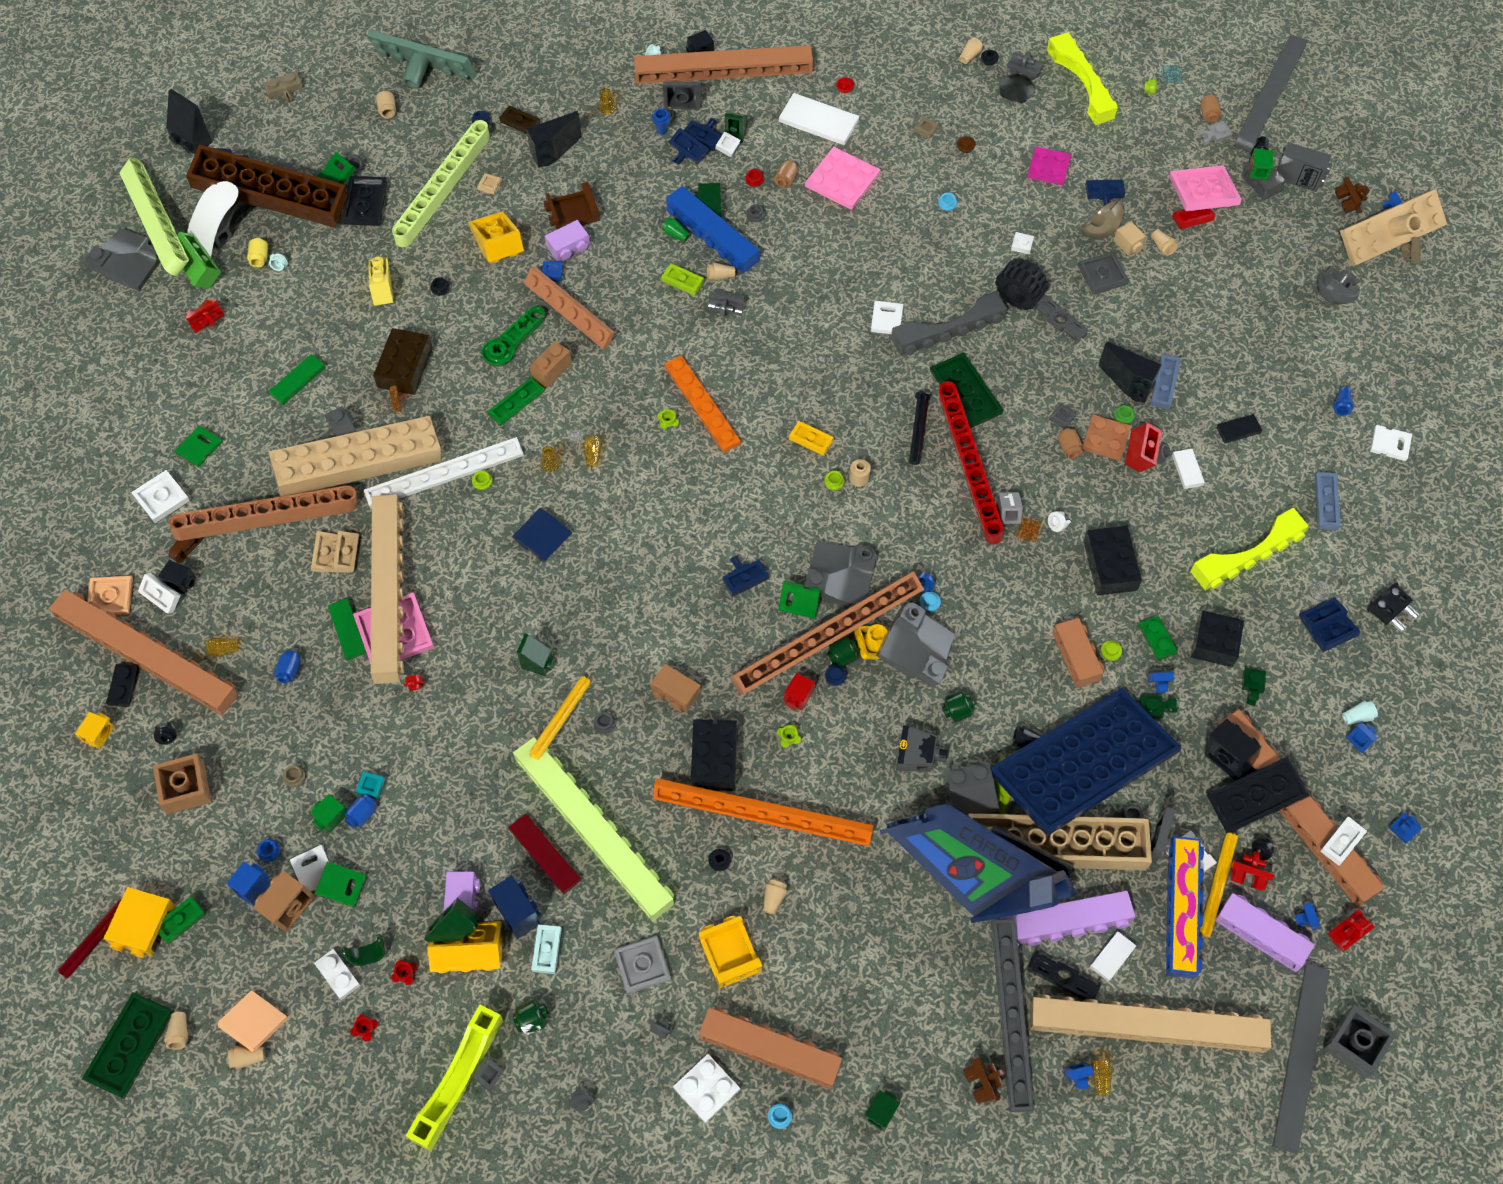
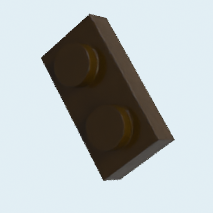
M510 105L499 117L501 123L527 134V128L540 124L539 118Z

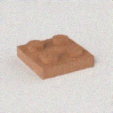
M1093 414L1082 450L1121 461L1131 425Z

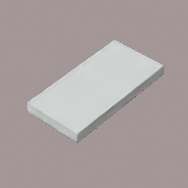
M793 93L779 117V122L842 145L846 144L859 121L858 115Z

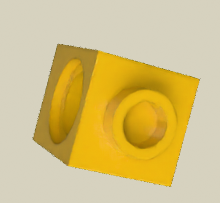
M88 712L75 735L82 742L101 749L114 726L110 723L108 716L102 713L96 715Z

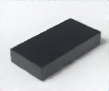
M1254 414L1220 423L1216 427L1224 444L1261 434L1262 428Z

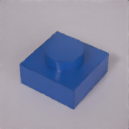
M543 261L542 272L552 281L561 282L562 262Z

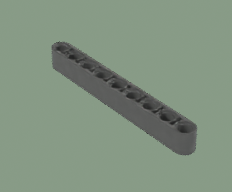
M1294 35L1289 36L1236 139L1234 147L1251 153L1301 53L1304 51L1307 40Z

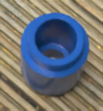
M286 650L280 655L273 673L277 681L285 684L294 681L301 664V656L298 653Z
M363 794L344 812L345 822L352 828L356 826L361 828L375 812L377 804L369 796Z

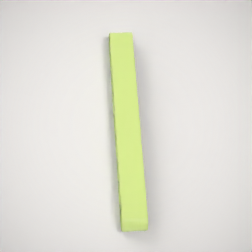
M477 120L469 127L393 226V236L395 243L399 247H407L413 242L488 143L490 135L488 124L485 121Z
M130 157L120 171L122 180L163 268L171 275L178 276L189 259L144 165L139 160Z

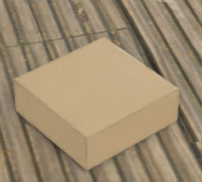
M484 173L477 188L480 191L495 195L502 182V178Z

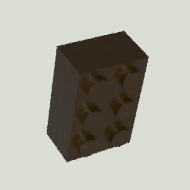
M392 328L373 375L377 388L415 395L433 348L430 336Z

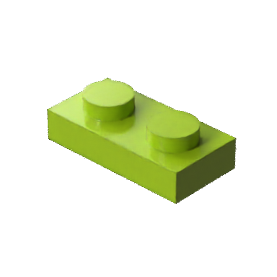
M672 263L661 277L662 282L693 296L697 294L704 283L703 277Z

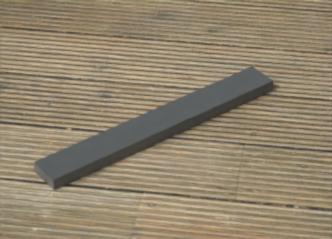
M1015 918L992 919L991 930L1009 1113L1034 1111Z
M1308 963L1304 967L1272 1145L1274 1148L1293 1154H1298L1330 974V970Z

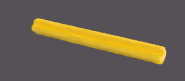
M585 676L579 678L530 750L529 755L531 758L539 760L590 686L589 678Z
M1227 833L1225 835L1205 905L1202 927H1199V935L1207 938L1211 936L1238 840L1236 834Z

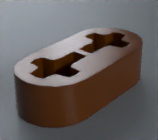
M204 537L183 541L177 540L169 550V557L177 563L183 562Z

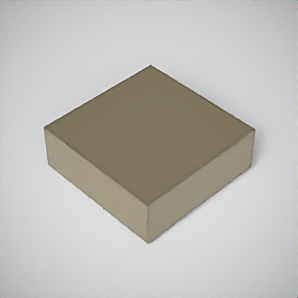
M923 117L915 126L914 131L930 139L938 130L939 124Z

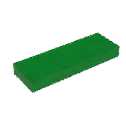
M310 354L268 392L274 399L284 405L320 374L326 366Z
M530 377L489 409L487 413L495 422L502 426L544 393L545 388L533 377Z
M348 598L327 605L346 660L348 661L367 654Z

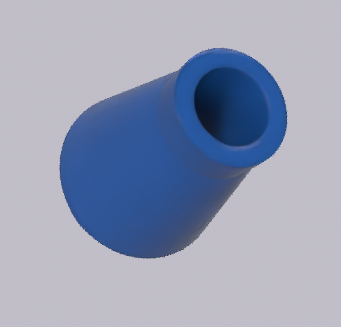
M660 108L655 110L652 119L657 133L664 135L668 131L670 114L666 109Z
M1341 387L1333 404V409L1337 415L1346 416L1351 413L1354 406L1351 389L1349 387Z

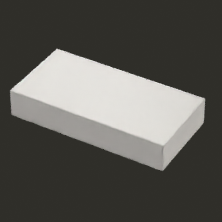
M1193 449L1173 452L1172 457L1183 488L1203 486L1205 482Z
M1117 931L1090 968L1109 982L1135 949L1136 945Z

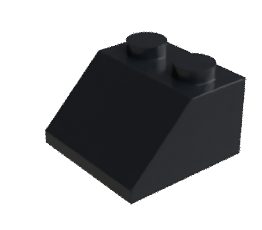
M1225 719L1209 734L1205 756L1232 779L1237 780L1247 774L1258 759L1262 746H1260L1255 738L1249 737L1244 733L1238 724Z

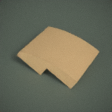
M317 531L311 571L354 572L359 534L338 531V534Z

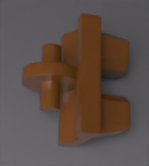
M1344 178L1343 184L1335 188L1338 200L1347 196L1349 198L1341 202L1344 212L1356 211L1357 214L1362 213L1360 207L1362 205L1361 200H1367L1366 195L1370 191L1368 186H1361L1358 183L1354 188L1350 178Z
M976 1058L972 1060L973 1064L965 1068L963 1072L969 1083L980 1079L983 1087L972 1091L976 1102L980 1104L988 1101L993 1103L999 1101L1000 1097L993 1081L997 1088L1003 1087L1001 1077L1006 1075L1005 1070L997 1071L995 1064L992 1063L988 1065L991 1073L989 1074L983 1059Z

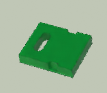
M335 152L325 165L324 170H321L316 177L344 184L356 168L341 154ZM339 163L344 165L343 170L338 167Z
M198 426L175 452L199 468L205 462V458L210 456L223 442L214 434ZM200 437H205L206 439H208V440L211 441V442L207 444V443L203 442L202 440H200L199 438H200Z
M784 581L778 611L815 619L821 589L815 587L807 588L802 584ZM789 592L793 593L792 603L787 601Z
M327 861L314 895L322 898L327 897L334 902L354 908L366 874ZM353 880L355 881L352 894L347 896L345 894L349 881Z

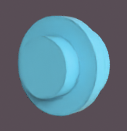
M944 193L939 198L938 205L941 209L950 211L956 207L957 200L952 193Z
M926 592L920 597V606L924 610L933 612L940 607L941 600L936 593Z
M784 1104L772 1106L768 1112L769 1123L776 1129L786 1128L792 1120L791 1110Z

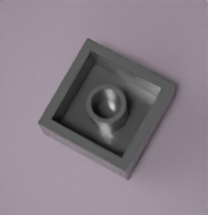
M1354 1005L1345 1012L1323 1050L1365 1079L1375 1072L1397 1034Z

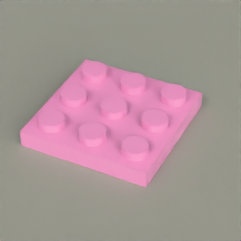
M833 147L807 179L805 187L852 210L879 176L881 169Z
M1224 165L1170 171L1169 178L1185 211L1240 205L1241 197Z
M414 592L404 595L403 601H400V606H403L404 618L400 619V624H403L404 636L400 637V642H403L404 655H400V661L434 648ZM368 608L353 615L371 663V608Z

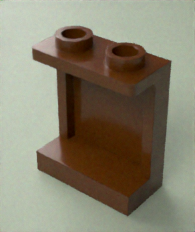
M588 182L581 184L582 191L553 199H551L549 193L545 194L546 201H543L546 212L551 214L548 215L551 227L555 226L556 230L576 220L581 225L600 221L599 210Z

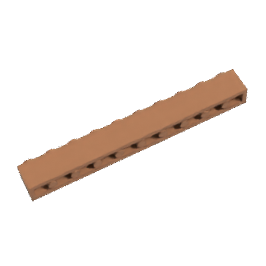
M811 45L634 56L636 84L660 83L663 81H693L812 73L813 58Z
M914 571L908 573L729 676L739 695L746 694L923 591L924 588Z
M64 590L49 607L50 612L56 619L221 716L224 715L238 697L234 690L235 686L228 680H219L214 672L202 670L201 666L193 660L188 662L178 651L173 650L171 652L161 641L157 640L154 642L144 631H135L130 623L118 621V618L113 613L101 611V608L96 603L84 601V597L75 591L72 594Z
M1240 709L1225 718L1232 723L1238 724L1244 733L1249 737L1255 738L1260 746H1262L1258 759L1248 771L1249 774L1280 760L1276 750L1266 743L1263 734L1253 727L1249 717L1243 714ZM1223 719L1222 721H1220V722L1217 724L1216 728H1217L1225 719ZM1311 796L1280 810L1281 814L1357 908L1385 888L1382 885L1381 879L1376 874H1373L1368 868L1365 859L1358 855L1354 849L1339 866L1320 852L1337 831V826L1334 821L1328 819L1321 805L1314 801Z

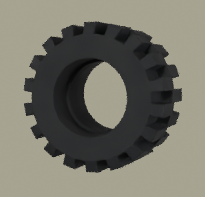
M1022 258L1011 260L996 277L995 281L999 295L1007 303L1020 310L1033 309L1048 290L1047 277L1042 273V270L1034 263Z

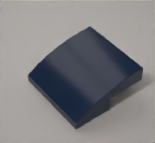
M539 508L512 538L524 549H529L537 558L545 562L572 532L549 513Z
M1336 598L1299 614L1301 621L1323 652L1358 637L1360 630L1347 617L1348 611Z

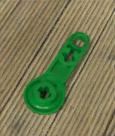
M539 306L531 307L505 330L500 337L486 342L481 350L483 360L487 364L497 367L509 363L513 358L515 349L545 321L544 309ZM535 313L542 315L537 319L531 317Z

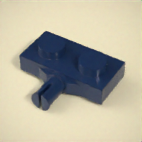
M710 118L705 125L690 121L684 131L711 151L715 150L716 144L722 136L721 133L712 129L717 123L713 118Z
M681 128L669 140V144L679 152L672 160L677 165H679L684 157L691 159L698 165L709 151L705 145Z
M1123 179L1086 180L1087 199L1103 200L1104 206L1111 202V199L1124 198L1125 196Z
M737 555L735 559L734 557L730 559L735 567L733 572L722 577L732 597L769 580V575L760 560L743 565Z

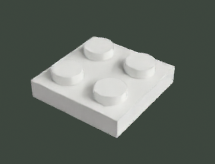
M167 470L131 492L154 523H157L190 501Z
M709 1054L673 1086L674 1090L705 1124L740 1091L739 1086Z

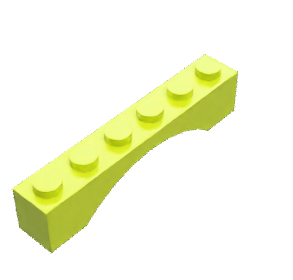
M1068 32L1049 38L1047 51L1054 62L1071 70L1084 83L1089 96L1087 113L1094 124L1098 125L1115 119L1118 110L1117 103L1112 100L1108 90L1101 83L1100 77L1095 74L1092 65L1087 62L1084 53L1076 45L1075 39H1072Z
M1292 508L1277 516L1268 537L1255 548L1237 554L1220 555L1211 553L1195 562L1190 572L1204 590L1211 587L1216 589L1223 583V580L1235 578L1244 568L1249 570L1260 559L1262 561L1269 559L1276 550L1279 552L1285 550L1292 541L1295 543L1301 541L1306 536L1305 532L1309 526L1298 512Z
M482 1005L478 1006L467 1026L462 1042L449 1069L408 1130L406 1137L410 1141L432 1152L472 1079L470 1075L485 1056L504 1022L500 1014Z

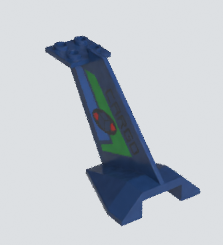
M948 803L925 809V814L887 823V828L880 830L881 835L889 833L974 916L971 918V923L1051 908L1060 904V899L1069 898L1077 894L1064 870L1055 871Z

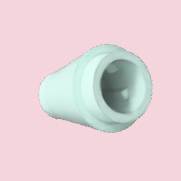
M1363 701L1342 713V717L1346 725L1373 721L1374 718L1378 717V712L1372 701Z

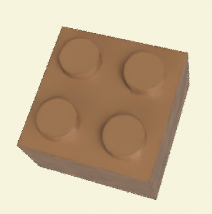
M197 753L153 765L159 806L167 815L211 803L205 763Z
M283 870L272 879L270 887L266 892L258 896L253 908L287 933L316 896Z

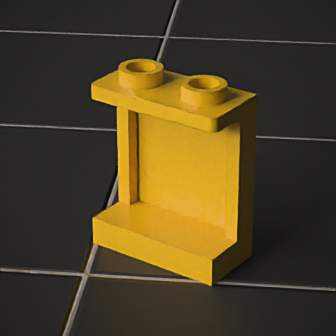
M127 887L103 939L110 944L109 947L116 951L123 952V949L131 950L130 954L140 958H144L145 955L153 957L152 945L167 912L170 913L174 910L175 904L170 899Z
M741 916L727 917L723 920V923L716 926L714 924L705 926L698 933L699 940L719 989L762 972L761 961L756 956Z

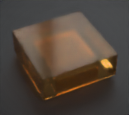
M391 386L389 392L393 410L395 413L402 412L397 386Z
M1022 517L1016 537L1036 543L1041 522Z

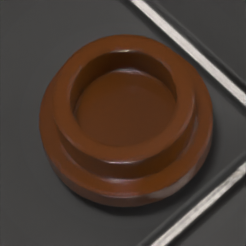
M964 136L958 139L957 147L961 152L969 153L975 148V141L971 137Z

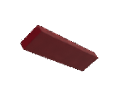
M526 814L508 827L509 831L563 895L581 881V878Z

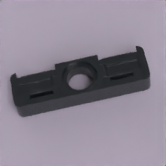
M1039 951L1034 953L1027 968L1029 972L1083 1000H1095L1101 987L1100 982L1096 985L1092 980L1082 975L1079 976V971L1060 961L1056 964L1055 961L1046 956L1039 955ZM1060 971L1067 972L1070 975V981L1067 983L1059 981L1058 973Z

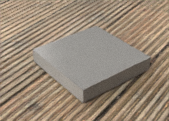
M658 936L613 950L627 995L671 980Z

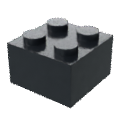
M1202 610L1196 622L1190 657L1233 667L1239 658L1244 620Z

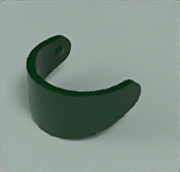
M381 934L377 935V941L359 948L342 947L344 958L356 966H364L380 961L385 954Z

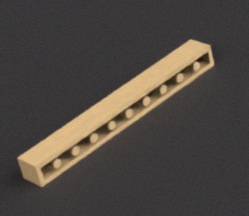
M397 494L372 496L371 676L374 684L400 682V674L404 673L403 661H400V655H404L403 642H400V637L404 636L403 624H400V619L404 618L403 606H400V601L404 599L403 588H400V583H403V571H400V566H403V554L400 553V548H403V537L400 536V531H403V521L400 519V515H403V504L398 502Z
M1037 995L1030 1002V1030L1265 1053L1271 1049L1270 1019H1263L1261 1015L1253 1014L1248 1015V1017H1240L1238 1013L1234 1012L1219 1015L1215 1014V1011L1202 1010L1201 1013L1192 1012L1189 1008H1178L1177 1011L1168 1010L1166 1006L1145 1008V1005L1138 1003L1123 1006L1117 1001H1109L1107 1004H1102L1094 999H1085L1083 1002L1074 1001L1072 997H1061L1060 1000L1051 999L1049 995Z

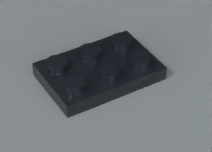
M349 177L347 199L341 218L343 225L380 226L387 188L386 177Z

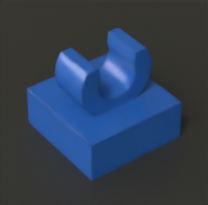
M1395 191L1389 194L1391 201H1386L1382 205L1384 209L1401 204L1402 201Z
M1174 672L1147 674L1148 683H1155L1156 693L1168 692L1167 682L1174 681Z
M1363 722L1357 725L1346 737L1361 753L1366 751L1378 739L1374 734L1377 730L1372 725L1367 727Z
M1405 812L1389 829L1406 844L1422 827L1413 816L1410 817Z
M1313 904L1303 905L1305 913L1295 915L1298 927L1310 924L1312 931L1321 929Z
M1083 1062L1063 1067L1065 1077L1069 1080H1074L1076 1088H1079V1090L1089 1088L1086 1077L1094 1075L1092 1065Z

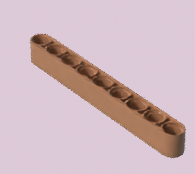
M341 486L179 513L171 516L168 524L173 538L183 541L348 513L357 508L358 501L353 487Z

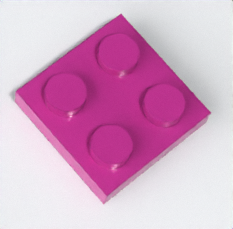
M1035 146L1027 178L1063 185L1071 154Z

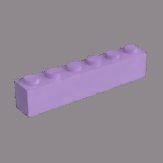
M1128 891L1061 903L1051 908L997 919L1015 918L1017 946L1019 948L1020 944L1028 943V946H1035L1042 943L1041 940L1050 939L1051 942L1064 939L1063 936L1071 934L1074 938L1081 937L1087 931L1092 930L1095 933H1102L1107 931L1108 927L1116 926L1117 929H1123L1130 926V923L1135 918Z

